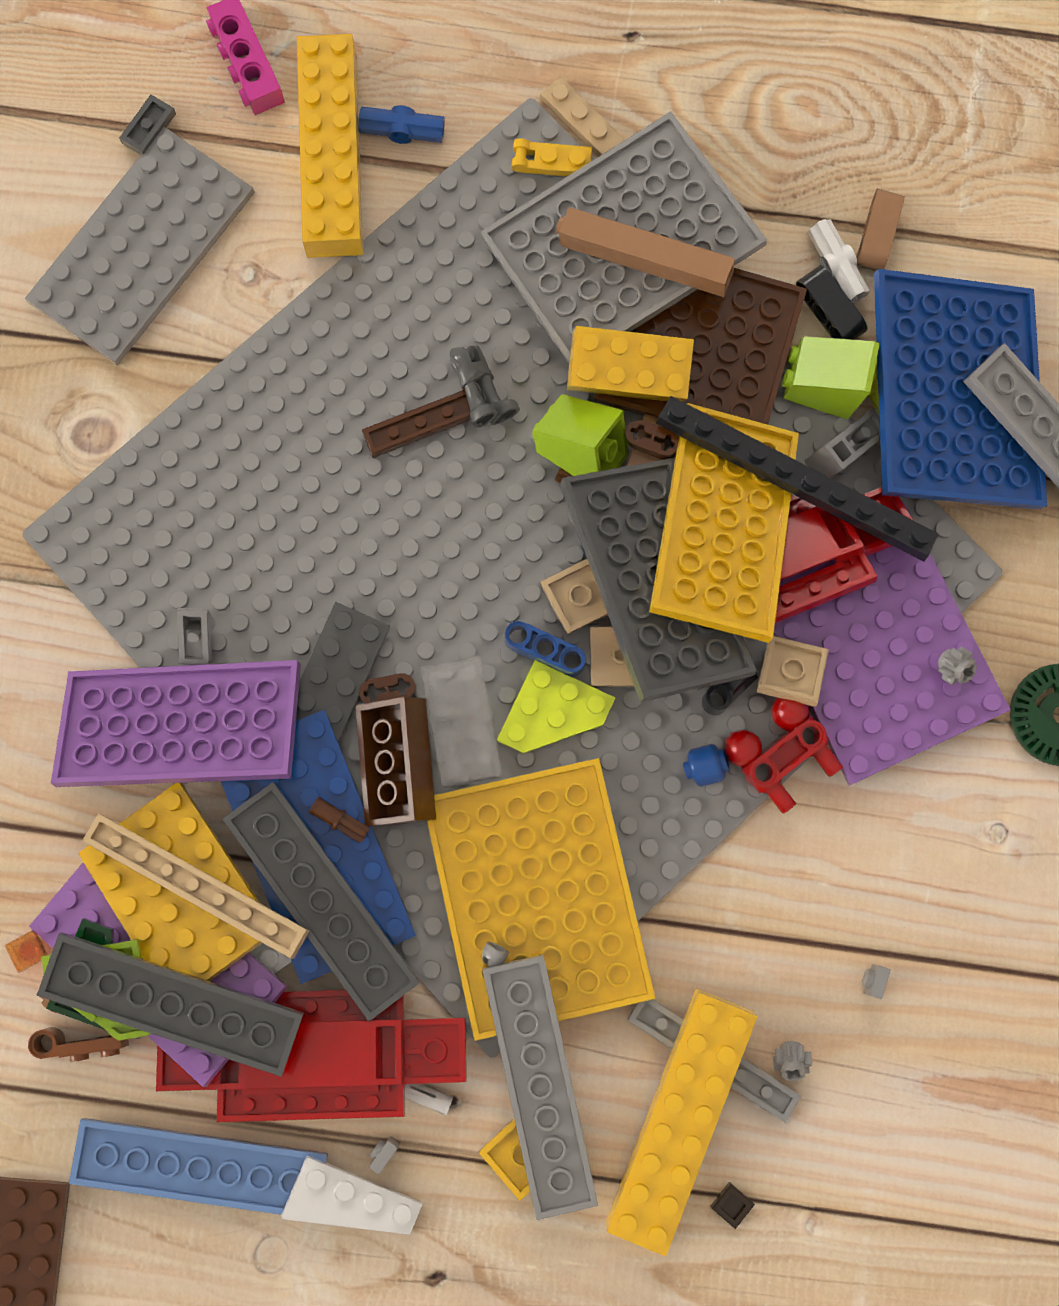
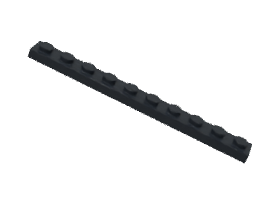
M670 396L657 419L656 424L923 562L928 558L939 533Z

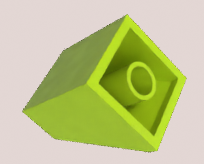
M803 336L797 346L793 345L788 354L787 362L791 364L782 381V386L785 387L783 399L848 420L871 391L880 343L875 341Z
M561 394L532 430L536 452L573 476L619 468L629 455L623 410Z

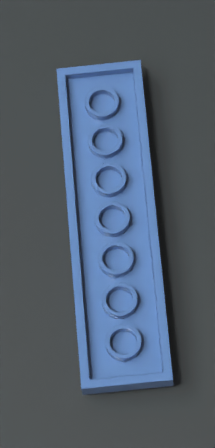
M82 1118L79 1124L69 1184L281 1215L306 1156L308 1155L327 1163L328 1153Z

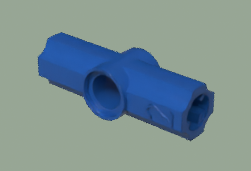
M403 105L394 106L392 110L362 106L359 112V133L387 136L391 141L399 144H408L412 140L442 143L444 138L445 116L416 113L412 108Z

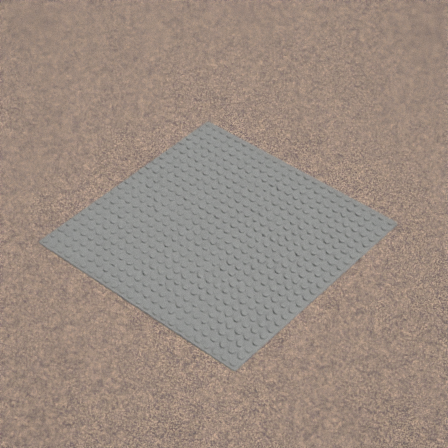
M529 98L363 240L364 255L344 256L27 527L23 531V537L140 668L191 665L179 664L177 608L209 610L215 620V626L211 632L212 661L210 664L298 660L301 664L300 679L335 602L390 625L367 680L405 673L410 675L415 682L416 692L413 697L426 699L434 795L599 758L638 922L769 797L767 793H758L754 786H751L746 781L741 767L733 765L729 760L730 771L726 772V777L723 781L704 787L698 786L693 779H687L684 771L683 762L688 761V752L691 749L708 744H715L719 749H724L728 736L742 729L755 733L762 743L763 750L783 735L786 730L779 728L771 716V708L777 697L757 692L767 642L743 636L758 678L720 715H710L702 707V697L709 687L646 702H640L635 687H594L615 697L603 726L537 748L525 754L496 741L534 663L533 660L512 651L506 645L505 630L513 621L525 622L582 649L586 656L584 669L579 675L572 678L591 686L590 627H613L609 616H606L566 635L540 585L541 581L587 559L560 483L555 480L560 467L536 452L532 430L561 394L594 402L595 393L567 390L569 363L480 234V231L566 178L565 176L513 171L511 163L512 158L515 157V152L513 151L515 139L524 138L530 142L581 146L535 99ZM526 155L528 160H534L535 155ZM478 345L494 376L492 381L498 396L502 401L506 399L515 400L520 408V411L515 416L499 424L491 425L489 423L484 427L476 428L470 420L375 458H372L362 433L364 428L462 391L459 378L453 370L450 361V351L456 347L467 349L469 346ZM786 360L768 425L799 433L796 460L807 466L804 462L806 458L855 421L851 417L846 420L783 399L785 387L782 386V381L791 364ZM476 383V384H477V387H478V389H479V392H480V394H481V396H482L480 387H479L478 383ZM623 410L625 429L633 421L643 420L644 416ZM632 432V434H634V440L636 441L638 432ZM667 439L663 451H667L671 447V440ZM875 443L831 478L861 494H866L882 487L881 447ZM629 445V455L620 467H626L633 450ZM899 497L904 501L913 521L939 533L930 554L960 612H964L1002 575V569L934 500ZM515 630L510 634V639L515 643H522L527 637L525 632L521 630ZM547 642L540 643L537 646L538 653L543 656H548L554 651L552 645ZM568 655L564 658V663L568 668H576L580 665V660L575 655ZM400 680L399 686L389 689L390 692L399 691L401 695H405L406 689L411 688V684H406L404 680ZM370 686V691L365 693V697L368 696L372 701H375L378 694L386 693V689L376 690L375 686ZM717 693L710 694L711 702L714 705H724L721 695ZM360 696L355 705L364 704ZM807 705L809 708V715H811L814 718V720L817 721L810 706ZM355 706L342 733L339 745L363 802ZM805 728L802 736L804 741L810 744L814 739V733L810 728ZM807 758V759H806L805 761H803L800 765H798L795 769H793V770H792L791 772H789L786 776H784V777L782 778L781 784H783V783H784L796 770H798L809 758ZM763 764L758 765L756 768L757 778L763 781L768 775V770ZM424 821L373 827L416 936L393 946L413 973L454 1018H466V1032L474 1039L428 823ZM497 1036L475 1041L489 1057H496L500 1053Z

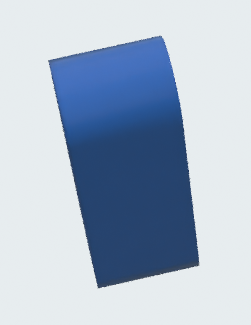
M513 621L505 630V642L512 651L533 661L536 660L570 677L577 676L583 671L586 656L579 647L522 621ZM515 630H521L525 632L527 637L522 643H515L510 639V634ZM547 642L551 644L554 651L548 656L539 654L537 646L540 643ZM568 655H575L579 658L580 665L576 668H568L564 663V658Z

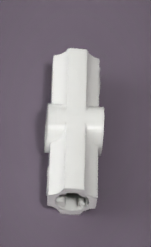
M831 219L817 222L809 229L808 235L820 255V265L830 272L854 304L870 292L857 269V258L854 250L850 245H844Z

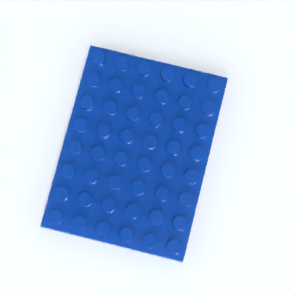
M878 269L874 273L876 342L880 343L877 355L882 495L1040 510L1047 507L1045 472L963 382L1004 343L1040 382L1034 289Z

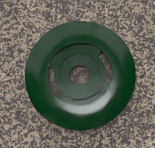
M1052 664L1031 672L1018 684L1011 699L1010 722L1016 739L1026 752L1043 763L1059 767V723L1053 717L1055 708L1059 707V664ZM1054 687V693L1045 696L1037 707L1035 705L1036 699L1045 690Z

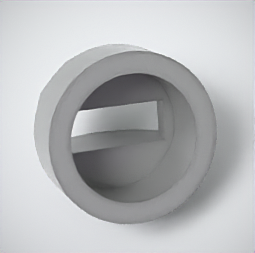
M487 941L482 952V961L486 965L488 964L489 967L500 965L505 962L509 952L502 946Z

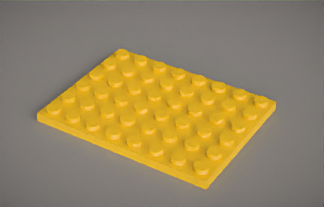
M599 758L434 795L436 820L427 821L474 1041L497 1036L483 974V968L489 967L488 964L486 965L482 961V952L487 941L496 943L509 952L504 963L544 955L558 1021L655 999Z

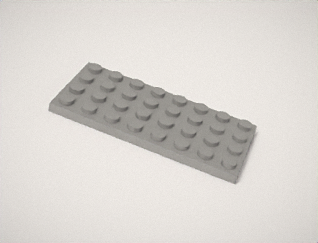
M163 127L146 152L141 154L25 299L29 304L118 366L254 195V189L166 127Z

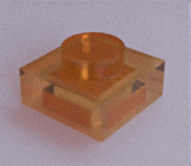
M34 930L4 945L18 973L41 962V956L48 955L39 935Z

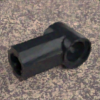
M754 674L751 677L710 686L702 697L703 709L710 715L722 714L758 676ZM717 693L721 695L724 705H714L711 702L710 694Z

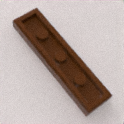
M465 390L362 429L372 458L470 421V408Z

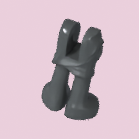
M478 345L469 346L467 349L464 347L451 349V365L459 378L461 389L465 390L470 408V419L474 427L481 428L489 423L491 425L499 424L512 418L520 411L515 400L506 399L502 401L498 396L492 381L494 376ZM476 383H478V385H479V387H480L482 396H481V394H480V392H479V389H478Z

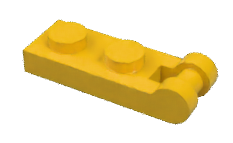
M518 138L513 143L515 157L512 158L511 169L520 173L567 177L591 162L592 147L530 142L527 139ZM526 155H535L534 160H528Z

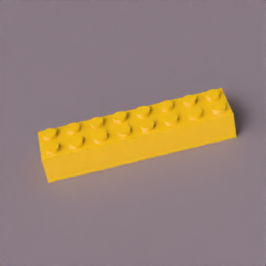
M353 34L297 36L302 243L307 258L364 255L357 63Z
M695 988L606 1219L607 1233L665 1257L667 1256L758 1016L754 1011Z

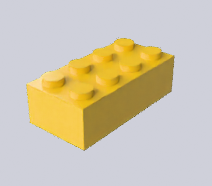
M576 326L572 334L567 390L668 401L670 396L684 402L688 399L694 339Z

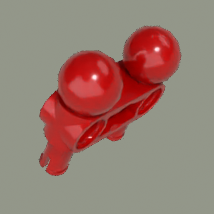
M777 697L771 708V716L779 728L786 730L783 735L762 750V743L755 733L746 729L737 730L728 736L724 749L727 759L733 765L741 767L746 781L751 786H754L758 793H767L780 812L784 814L797 804L781 784L784 776L812 756L828 777L839 772L843 766L828 748L829 738L826 730L820 722L815 721L809 715L808 706L794 700ZM805 728H810L814 733V739L810 744H807L802 736ZM763 764L768 770V775L763 781L759 780L755 773L757 766Z

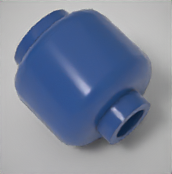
M715 744L691 749L687 755L688 761L683 762L687 779H693L700 787L723 781L726 777V772L730 771L724 749H719Z

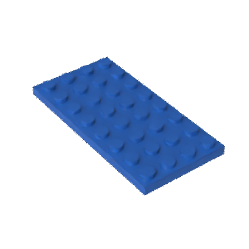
M325 710L296 721L291 778L221 781L232 811L269 784L275 782L391 943L395 945L416 936L373 827H368L369 832L366 838L361 843H358L337 829L332 831V826L313 814H309L312 805L320 796L323 800L341 811L343 809L347 810L346 814L365 825L363 802ZM253 862L270 908L297 923ZM306 936L295 958L291 959L301 984L332 971Z

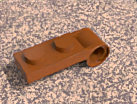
M55 1027L36 1031L28 1041L29 1052L34 1057L44 1059L70 1056V1062L89 1059V1053L101 1052V1057L118 1055L121 1048L129 1046V1039L118 1041L112 1036L65 1042L63 1032ZM44 1035H48L52 1040V1047L49 1051L45 1050L41 1044Z

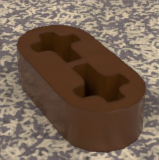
M642 420L633 421L626 428V441L631 448L663 460L676 456L679 442L677 434ZM639 429L644 430V436L647 438L641 437L639 441H635L632 432L637 433ZM666 439L671 440V446L674 448L669 447L667 451H663L662 445L658 442L665 443Z
M399 673L365 681L359 689V696L364 704L399 697H413L416 692V685L410 675ZM400 680H404L406 684H411V688L406 689L405 695H401L399 691L390 692L389 688L399 686ZM370 686H375L376 690L386 689V693L378 694L375 701H372L368 696L365 697V693L370 691Z

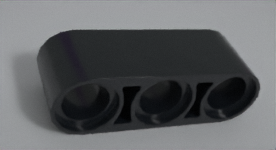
M820 265L796 281L797 286L807 288L804 301L831 338L855 340L867 332L868 328L863 316L824 266Z

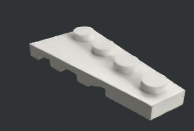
M307 1155L281 1214V1219L410 1235L422 1207V1202Z

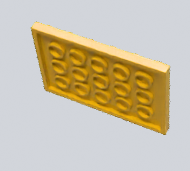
M183 783L173 784L119 823L121 826L259 902ZM91 845L78 853L130 939H139L141 955L144 960L211 981L262 944L257 939Z

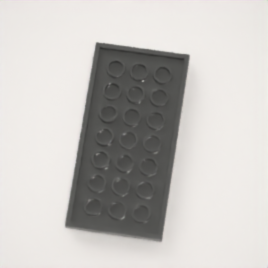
M672 458L564 477L560 483L640 702L751 677L757 672L743 636L649 612L674 469Z

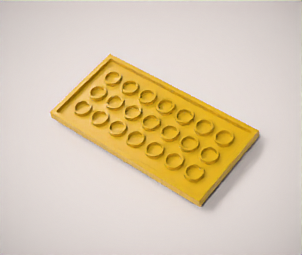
M686 403L796 460L799 433ZM679 436L649 612L769 643L774 633L791 493Z

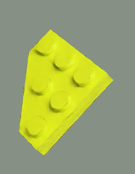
M534 660L496 741L525 754L585 731L593 730L603 726L615 697Z

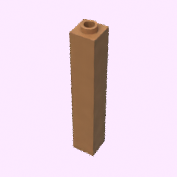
M571 207L568 208L565 217H560L557 224L556 233L559 234L562 247L721 297L725 296L734 272L735 258Z

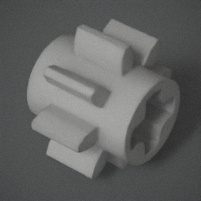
M962 646L959 650L952 648L944 651L938 660V667L940 668L938 672L943 674L942 679L951 685H954L956 681L960 684L970 681L977 669L976 660L971 658L973 653Z
M788 1041L783 1043L780 1049H775L776 1056H773L774 1070H781V1076L784 1079L798 1081L805 1077V1073H810L809 1067L812 1066L811 1052H804L802 1044Z

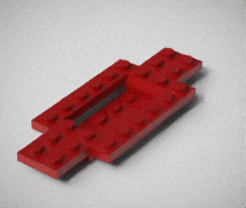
M882 487L863 494L913 520L901 499L897 496L882 495ZM791 495L780 581L832 559L835 560L836 564L779 586L775 623L877 582L878 576L866 556L892 545L795 495Z
M346 990L283 992L275 1003L303 1012L304 1014L282 1077L229 1059L208 1086L202 1087L157 1045L156 1092L217 1090V1122L405 1117V1084L467 1082L466 1018L404 1020V995L372 1020L368 1021Z

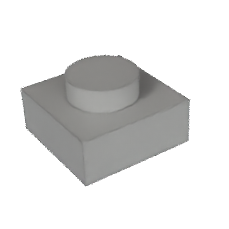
M872 964L871 969L865 971L862 979V986L865 987L863 993L882 999L891 969Z
M391 1136L386 1143L380 1140L369 1155L373 1158L369 1168L379 1175L398 1149L400 1143Z

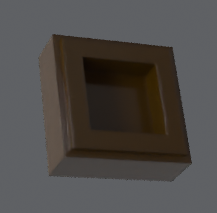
M729 1182L710 1207L736 1229L755 1204Z

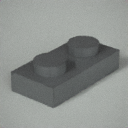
M150 94L119 137L121 143L140 155L144 154L162 128L167 127L176 115L174 108Z

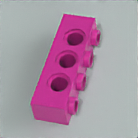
M222 0L206 7L210 19L206 20L212 37L218 36L220 40L217 43V47L223 60L229 59L231 66L227 68L234 84L239 82L242 87L238 92L244 106L250 105L254 115H257L285 103L281 87L240 0ZM253 78H259L256 81H250Z

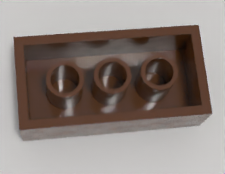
M399 697L355 705L365 825L367 827L392 826L436 820L426 699Z

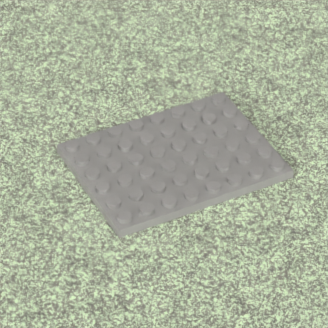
M671 111L480 231L482 239L568 363L570 362L572 334L576 326L631 332L697 290L690 286L562 247L556 229L560 217H565L569 207L735 258L734 266L767 245V239Z

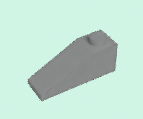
M872 408L806 458L804 462L808 467L830 478L836 475L880 440L878 413Z

